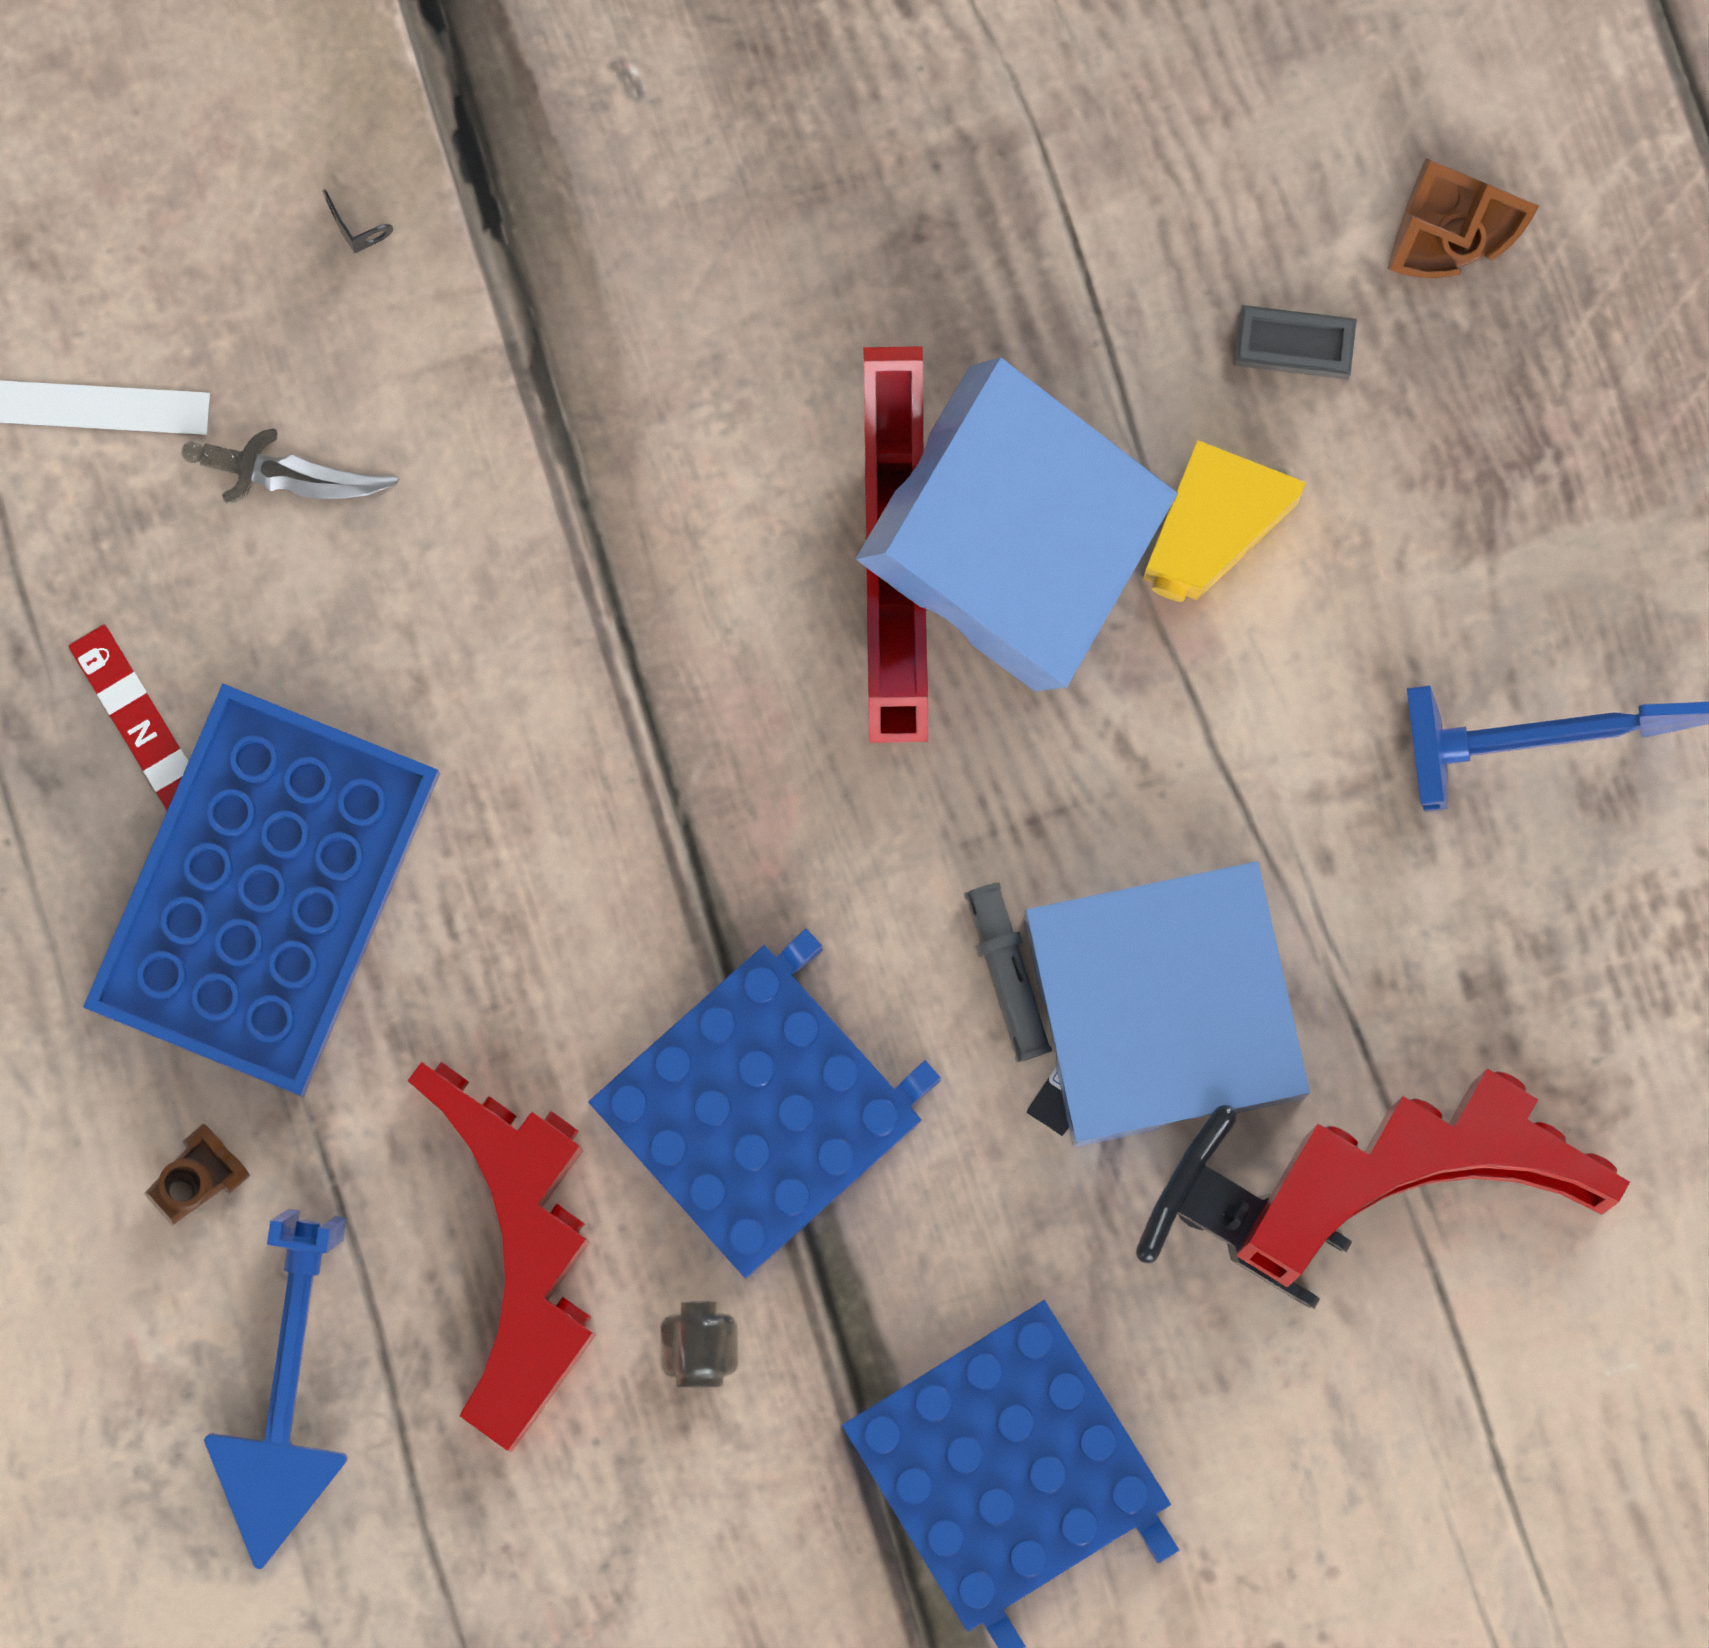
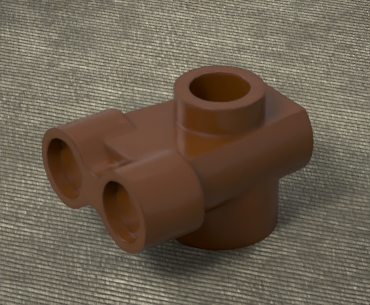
M205 1124L200 1125L182 1141L186 1149L174 1162L163 1169L160 1177L145 1191L148 1200L172 1225H175L223 1189L229 1194L232 1193L250 1177L243 1164L226 1149L214 1132ZM179 1181L188 1183L193 1190L192 1196L186 1201L173 1199L170 1195V1187L174 1183Z

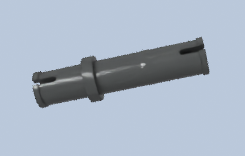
M999 882L970 890L964 893V898L968 902L980 943L975 945L978 957L985 956L1017 1063L1050 1053L1052 1048L1049 1046L1035 1002V996L1018 948L1019 945L1023 944L1020 932H1013Z

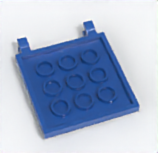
M807 928L793 939L777 957L763 945L588 1101L745 1279L750 1277L922 1122V1119L911 1107L941 1081L938 1073L924 1060L894 1089L793 976L823 951L822 945Z
M1045 1299L841 1425L966 1631L969 1632L983 1623L998 1648L1026 1647L1005 1614L1004 1609L1130 1530L1136 1528L1156 1563H1160L1180 1551L1157 1516L1159 1512L1172 1504Z

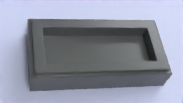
M1242 305L1234 366L1349 380L1357 319Z

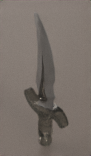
M273 428L255 434L248 441L243 451L227 449L207 443L202 446L197 441H188L181 449L182 457L189 463L200 461L201 466L238 474L236 485L222 494L223 500L227 504L243 499L249 493L253 482L263 484L270 491L286 489L302 497L345 499L370 495L394 486L399 481L396 476H372L336 470L311 463L293 454L278 458L261 454L262 450L269 443L278 439V433Z

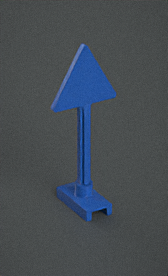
M1431 686L1407 688L1420 802L1424 812L1448 809L1447 764L1471 761L1470 756L1616 738L1635 730H1641V737H1651L1709 724V702L1639 705V714L1636 715L1613 712L1467 731L1466 726L1443 729L1440 712Z
M287 1209L270 1220L267 1245L286 1249L284 1271L288 1272L265 1438L264 1440L210 1433L204 1439L249 1556L256 1569H262L348 1460L347 1455L343 1452L296 1446L290 1441L313 1277L320 1273L322 1253H328L344 1241L347 1217L334 1216L320 1226L321 1223L299 1220L300 1210Z

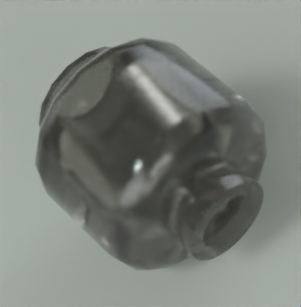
M716 1301L681 1302V1313L666 1316L660 1324L661 1370L666 1375L675 1377L676 1387L723 1386V1377L733 1374L738 1367V1325L735 1318L729 1314L717 1313Z

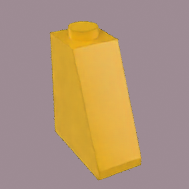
M1197 440L1178 487V495L1170 507L1143 579L1153 583L1151 589L1167 599L1184 602L1187 596L1198 600L1298 505L1307 482Z

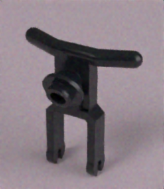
M1221 1105L1215 1109L1189 1145L1157 1200L1136 1247L1137 1258L1146 1264L1156 1261L1178 1214L1180 1219L1189 1227L1200 1231L1206 1230L1227 1243L1232 1262L1299 1303L1315 1309L1320 1300L1315 1294L1295 1282L1286 1287L1236 1256L1271 1194L1257 1197L1220 1173L1205 1166L1237 1119V1113L1231 1106ZM1335 1231L1327 1238L1325 1243L1347 1253L1352 1241Z

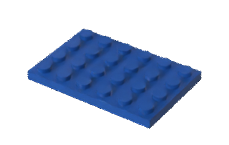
M222 683L83 1008L304 1097L439 778V770Z

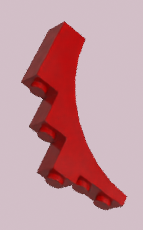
M923 346L863 347L866 540L894 492L911 475L924 452ZM866 567L869 743L928 742L926 608L919 607Z
M421 1062L408 1079V1082L444 1113L471 1149L491 1190L503 1239L505 1286L499 1329L484 1373L459 1416L502 1448L513 1452L596 1336V1334L585 1327L591 1319L590 1315L563 1296L556 1306L548 1301L590 1243L579 1234L585 1225L584 1222L557 1203L550 1213L543 1208L583 1152L581 1146L573 1141L579 1131L552 1111L548 1113L544 1120L531 1111L521 1127L516 1130L511 1125L517 1116L490 1096L481 1105L463 1091L469 1084V1081L443 1062H440L435 1070Z
M1487 1068L1471 1083L1449 1123L1442 1120L1441 1112L1430 1103L1415 1098L1409 1100L1402 1096L1387 1111L1365 1151L1357 1147V1140L1346 1131L1334 1126H1327L1325 1128L1318 1123L1301 1141L1236 1256L1288 1287L1302 1275L1327 1238L1344 1222L1384 1198L1425 1184L1465 1179L1517 1182L1560 1194L1603 1215L1620 1202L1630 1181L1616 1174L1617 1168L1607 1159L1593 1153L1584 1154L1567 1144L1564 1134L1555 1127L1543 1122L1533 1123L1528 1120L1538 1099L1525 1092V1085L1514 1076L1500 1071L1494 1073Z

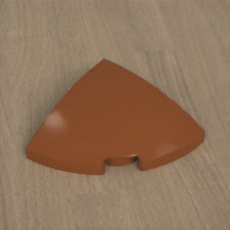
M1425 158L1403 214L1387 269L1418 278H1443L1460 275L1461 269L1458 267L1470 264L1482 257L1492 261L1506 251L1525 231L1539 205Z

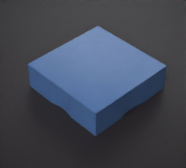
M999 357L968 367L929 433L926 447L916 468L907 480L896 489L855 559L919 607L926 608L948 620L959 629L972 646L1033 691L1067 688L1178 493L1007 361Z
M1258 861L1026 909L1024 922L1041 1000L1048 1012L1055 1044L1056 1070L1073 1148L1155 1131L1169 1123L1211 1116L1215 1109L1221 1105L1231 1106L1236 1113L1303 1100L1310 1094Z

